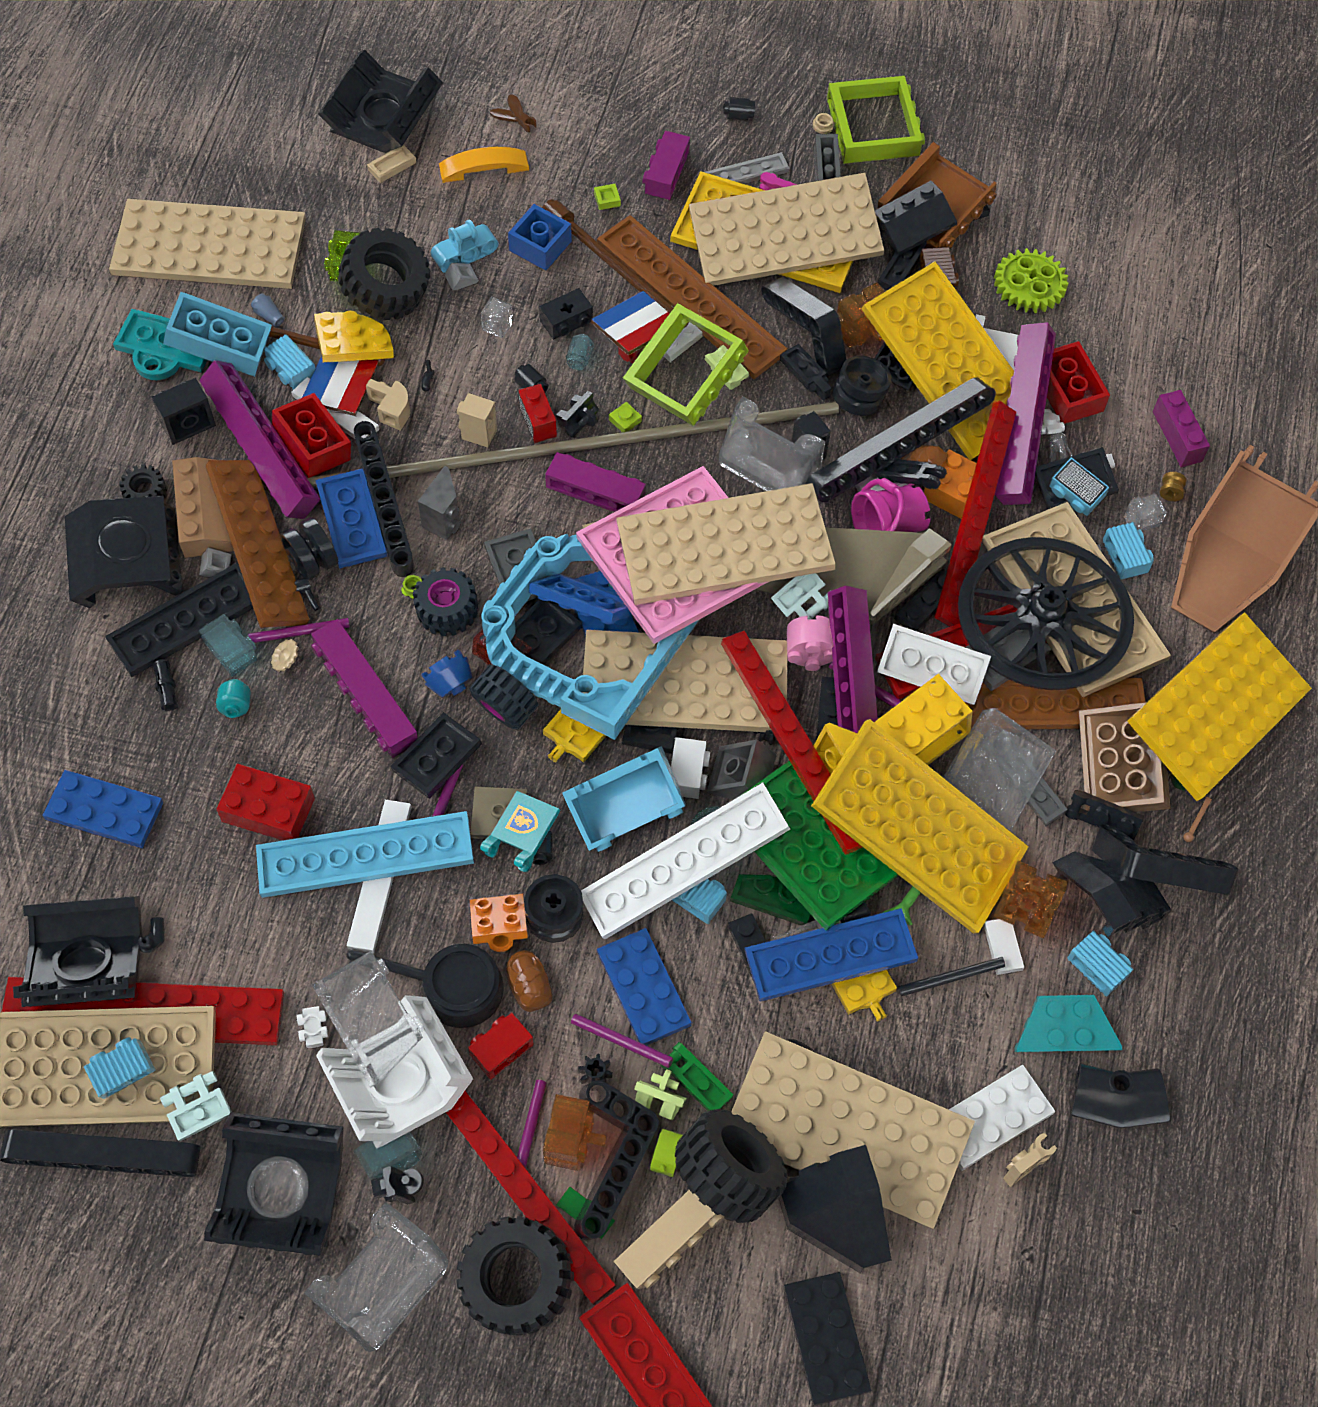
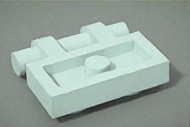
M816 573L793 578L771 597L786 617H789L795 611L800 617L808 616V620H813L823 609L824 611L829 609L828 594L822 596L818 592L826 584ZM813 597L817 602L805 611L801 605Z
M214 1071L205 1075L199 1074L193 1077L194 1081L180 1088L176 1086L169 1090L170 1093L160 1097L164 1107L175 1103L177 1109L167 1114V1117L178 1141H182L227 1118L230 1112H232L221 1088L212 1092L209 1091L208 1085L218 1081ZM198 1091L201 1097L186 1104L185 1097Z

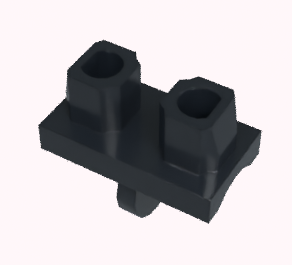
M587 391L583 396L576 394L571 399V409L569 411L560 410L556 415L559 425L565 427L568 436L574 437L585 425L593 427L598 422L596 413L599 411V408L593 400L594 395L592 392Z
M391 1166L382 1168L384 1176L371 1180L374 1197H384L387 1202L399 1201L407 1205L415 1203L413 1195L417 1194L424 1184V1178L419 1171L415 1169L401 1171Z

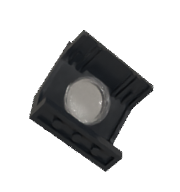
M230 1112L222 1128V1138L227 1139V1150L217 1203L204 1231V1241L320 1256L323 1247H327L342 1165L344 1127Z

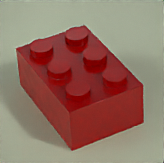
M1077 341L1054 348L1047 399L1056 415H1059L1060 422L1066 424L1104 412L1110 393L1080 342Z
M315 393L272 410V426L308 478L351 460V441Z
M237 764L216 810L221 821L284 841L299 837L315 797L310 785Z

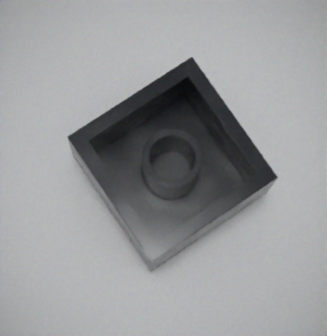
M196 377L151 397L161 426L172 445L216 426L208 398Z

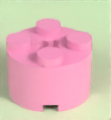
M816 615V620H808V616H802L788 624L786 634L787 658L789 662L805 666V669L808 671L819 670L820 666L833 662L832 647L834 645L829 618Z

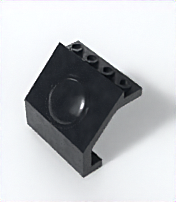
M364 49L359 52L318 115L331 127L329 132L386 153L403 146L443 82L429 67L422 70L416 81L391 73L382 68Z
M164 496L90 500L65 516L70 601L91 608L96 605V592L103 589L134 586H154L175 596L182 592L175 508L164 504Z
M140 896L23 905V914L28 916L29 949L23 983L13 987V997L21 998L22 1007L135 998L140 959L138 940L142 937Z

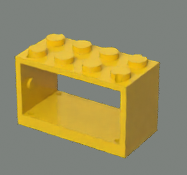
M938 673L874 723L925 764L929 765L970 734L973 711Z

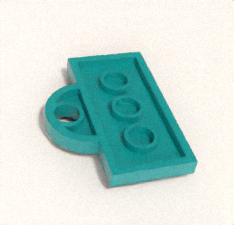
M131 309L113 346L115 350L133 354L134 366L142 377L149 380H163L175 374L180 367L202 373L208 360L163 344L170 318ZM150 365H158L155 370H147Z

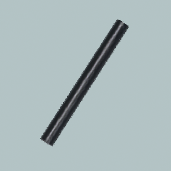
M998 957L898 986L899 993L902 997L1005 967V961L1003 957Z

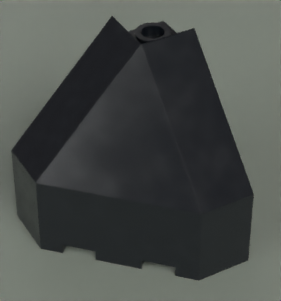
M1074 851L1052 862L1058 871L1053 879L1055 884L1068 878L1092 897L1107 921L1103 926V930L1108 937L1122 930L1127 933L1139 926L1145 929L1166 918L1171 912L1170 906L1154 882L1126 877L1114 870L1104 860Z
M866 1145L837 1152L829 1156L830 1161L814 1163L799 1170V1176L787 1177L786 1188L778 1197L787 1230L860 1274L864 1268L892 1261L880 1187Z

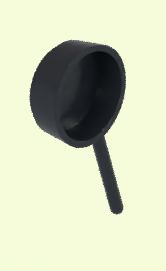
M454 944L447 946L430 959L425 970L356 950H349L346 954L347 959L423 981L422 997H427L440 1022L450 1027L468 1028L483 1023L495 1013L503 997L504 983L498 966L485 950L475 945Z

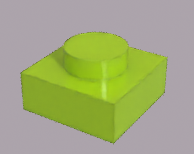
M616 184L594 187V195L599 210L621 206Z
M625 402L609 414V421L621 432H628L642 422V416Z

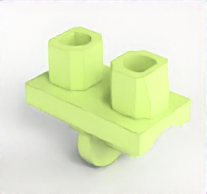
M724 345L715 352L705 355V361L711 366L712 371L728 350ZM740 363L734 370L730 381L726 382L725 385L730 390L741 384L742 380L749 377V372Z
M666 1069L663 1076L653 1073L651 1081L660 1084L659 1087L641 1080L637 1081L634 1089L637 1090L635 1101L650 1109L654 1097L663 1100L659 1115L674 1120L680 1107L685 1105L687 1098L666 1090L668 1087L677 1091L679 1082L670 1079L672 1071Z

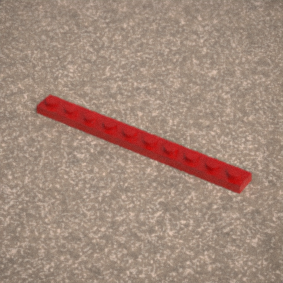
M1000 400L993 402L935 615L937 620L949 627L960 623L958 616L959 592L968 570L978 558L1016 416V411Z
M741 631L723 638L721 645L812 800L815 801L831 774L746 632ZM823 816L845 855L863 848V846Z
M464 1091L452 1109L446 1112L525 1217L550 1228L556 1233L555 1235L558 1238L562 1239L566 1245L567 1253L571 1255L573 1264L570 1266L571 1271L574 1272V1281L593 1305L596 1304L616 1285L468 1093Z

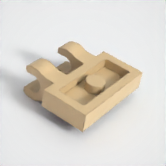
M1045 1133L1040 1134L1035 1139L1034 1143L1029 1147L1028 1153L1025 1150L1021 1151L1006 1167L1009 1171L1003 1179L1010 1187L1025 1177L1035 1167L1046 1163L1056 1151L1055 1145L1048 1150L1042 1148L1041 1142L1047 1137Z

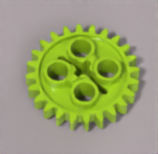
M1026 248L1023 254L1016 250L1015 255L1009 253L1008 257H1003L1001 263L997 265L994 275V286L998 287L996 293L1002 294L1001 300L1009 299L1008 306L1016 304V310L1024 307L1025 313H1027L1029 308H1032L1034 313H1037L1038 308H1041L1043 312H1046L1047 306L1053 309L1055 303L1060 304L1061 299L1065 297L1069 284L1067 282L1068 275L1064 274L1066 268H1059L1061 261L1053 262V255L1049 258L1045 257V251L1040 255L1037 249L1030 253L1028 248Z

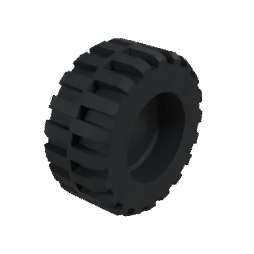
M372 228L371 232L365 230L360 232L359 235L354 236L345 249L338 271V281L340 286H342L341 291L345 297H349L348 302L352 306L356 305L359 312L363 314L366 312L375 319L382 317V320H390L391 317L400 319L403 318L404 314H411L421 303L431 276V270L428 268L430 264L428 258L423 257L425 254L420 246L417 247L415 245L416 241L411 237L408 239L404 233L400 231L398 233L392 232L393 229L385 228V230ZM376 263L387 265L400 275L403 283L396 285L381 283L369 274L365 266Z
M714 1109L704 1112L677 1142L675 1163L677 1169H680L682 1180L686 1181L688 1189L692 1194L695 1193L699 1201L704 1206H709L712 1212L717 1215H723L726 1220H735L736 1223L757 1220L783 1193L787 1183V1171L783 1167V1159L781 1156H778L775 1146L770 1144L767 1140L768 1137L763 1132L760 1133L754 1124L748 1123L744 1120V1117L738 1114L733 1115L731 1111Z
M508 1216L500 1218L498 1222L490 1221L484 1225L485 1229L483 1231L477 1230L471 1236L473 1241L470 1245L465 1244L461 1252L465 1255L462 1262L458 1261L457 1271H460V1279H456L457 1289L462 1291L460 1300L463 1306L468 1307L470 1310L468 1314L474 1320L479 1321L481 1326L489 1330L513 1336L538 1332L539 1328L547 1327L553 1323V1318L557 1314L561 1315L565 1309L563 1304L566 1298L570 1299L572 1293L570 1283L574 1281V1272L571 1271L570 1266L573 1264L571 1255L567 1253L566 1245L562 1239L555 1235L554 1231L535 1220L520 1216L517 1218ZM513 1247L525 1248L534 1253L540 1262L542 1271L540 1285L536 1293L527 1302L518 1305H509L500 1301L494 1295L490 1284V1274L494 1262L500 1254Z

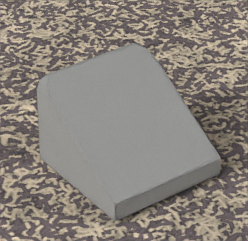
M451 263L445 272V277L452 290H458L476 284L479 281L470 264Z
M208 547L201 557L199 576L212 577L230 567L231 554Z

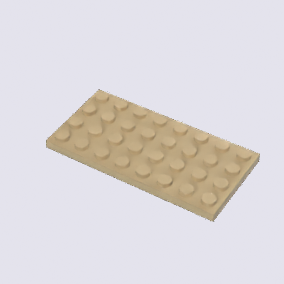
M865 173L689 204L703 277L705 278V283H711L713 286L884 255V247Z
M127 199L109 270L111 275L292 289L306 220L305 212Z
M813 483L616 518L635 605L691 596L692 594L696 595L708 591L730 589L750 583H764L835 570V560Z
M1068 502L986 534L982 540L989 551L1000 544L1015 539L1028 537L1054 538L1078 545L1092 552L1110 566ZM1046 550L1019 551L1023 559L1039 575ZM1051 550L1046 571L1047 581L1053 586H1063L1071 573L1075 557ZM1011 554L996 562L1005 578L1011 584L1020 589L1031 588ZM1080 560L1072 586L1102 578V576ZM1108 583L1072 599L1079 607L1088 608L1117 602ZM1130 594L1134 611V630L1130 645L1121 661L1108 674L1088 685L1077 688L1082 697L1164 663L1171 657V654ZM1119 608L1094 618L1104 625L1119 631ZM1072 626V630L1082 641L1104 654L1111 649L1116 641L1115 638L1082 626ZM1050 636L1046 642L1064 670L1071 672L1060 643ZM1073 648L1078 670L1098 661V659L1087 656Z
M586 630L583 675L594 677L598 683L615 682L622 679L633 683L644 668L647 656L649 654L653 655L656 651L658 642L653 644L646 633ZM694 635L687 636L625 724L753 732L771 730L721 645L722 639L726 637ZM750 639L787 701V641Z
M194 1006L0 1012V1127L170 1122L167 1114L175 1111L177 1108L175 1103L164 1107L160 1097L170 1093L169 1090L176 1086L180 1088L194 1081L193 1077L199 1074L205 1075L214 1071L216 1007ZM131 1037V1039L136 1038L140 1040L156 1071L106 1099L98 1097L84 1069V1066L90 1063L89 1059L100 1052L109 1053L115 1050V1044L125 1038ZM213 1083L208 1085L210 1092L213 1091ZM197 1091L185 1097L186 1104L200 1098L199 1092Z
M766 1031L732 1109L733 1115L738 1114L744 1117L745 1121L754 1124L760 1133L763 1132L768 1137L767 1140L775 1146L778 1156L782 1157L785 1165L797 1170H802L814 1163L830 1161L829 1156L837 1152L866 1145L879 1183L883 1208L931 1229L935 1227L975 1123L972 1119Z

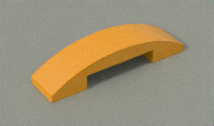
M510 147L472 149L453 155L439 163L442 183L464 180L465 173L506 168L507 173L529 171L526 152Z

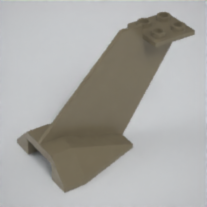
M825 527L835 560V570L816 573L826 584L818 592L824 596L830 590L832 591L843 586L867 590L869 622L874 625L946 566L947 560L943 556L950 551L951 544L930 528L925 533ZM795 577L769 581L755 590L775 595ZM811 597L805 603L814 605L817 601Z

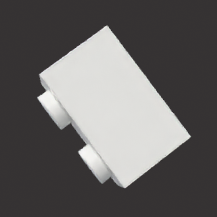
M675 738L671 769L683 797L699 799L700 790H705L707 775L702 774L703 766L708 767L710 752L705 751L706 741Z

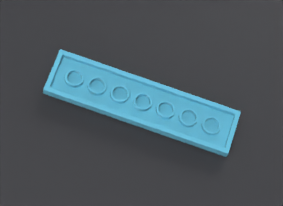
M467 811L256 845L259 894L262 898L474 864Z

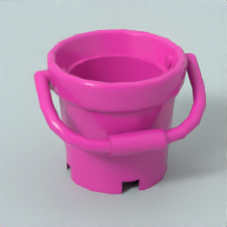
M886 478L872 480L860 492L855 494L852 500L851 514L854 528L899 532L924 531L930 524V519L925 520V512L930 511L927 498L921 488H912L914 484L899 487ZM875 485H880L885 490L875 491L871 490V488Z

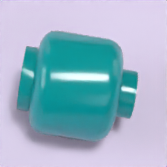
M231 679L222 683L217 692L216 708L220 713L229 718L243 716L250 707V688L238 679Z

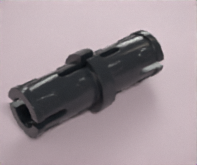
M165 659L157 660L153 663V668L156 676L155 689L160 696L161 709L173 711L178 708L174 690L176 683L171 676L169 661Z

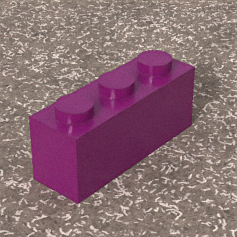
M665 131L662 139H658L656 154H652L650 158L649 171L645 170L642 183L645 184V194L668 200L671 199L690 151L689 136Z
M1177 390L1159 395L1152 412L1180 467L1203 462L1210 445L1182 391Z

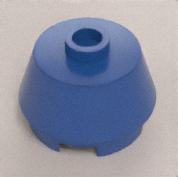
M460 650L454 652L456 657L449 658L445 656L429 667L431 670L430 674L428 672L421 674L426 682L425 686L441 698L451 693L453 696L461 693L466 689L465 684L473 678L468 657H464Z

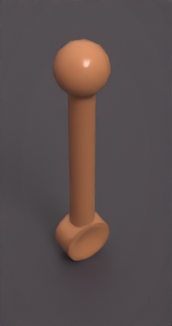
M1206 797L1189 832L1184 834L1183 838L1186 842L1193 841V834L1209 806L1211 798Z

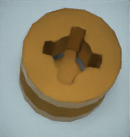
M1178 472L1164 474L1160 496L1168 501L1183 499L1185 493L1183 488L1187 482L1186 477Z

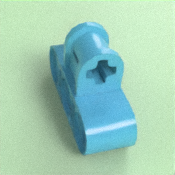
M469 219L459 227L449 228V239L436 244L431 249L430 254L441 271L445 273L451 263L469 264L493 253L499 243L485 224L475 227Z

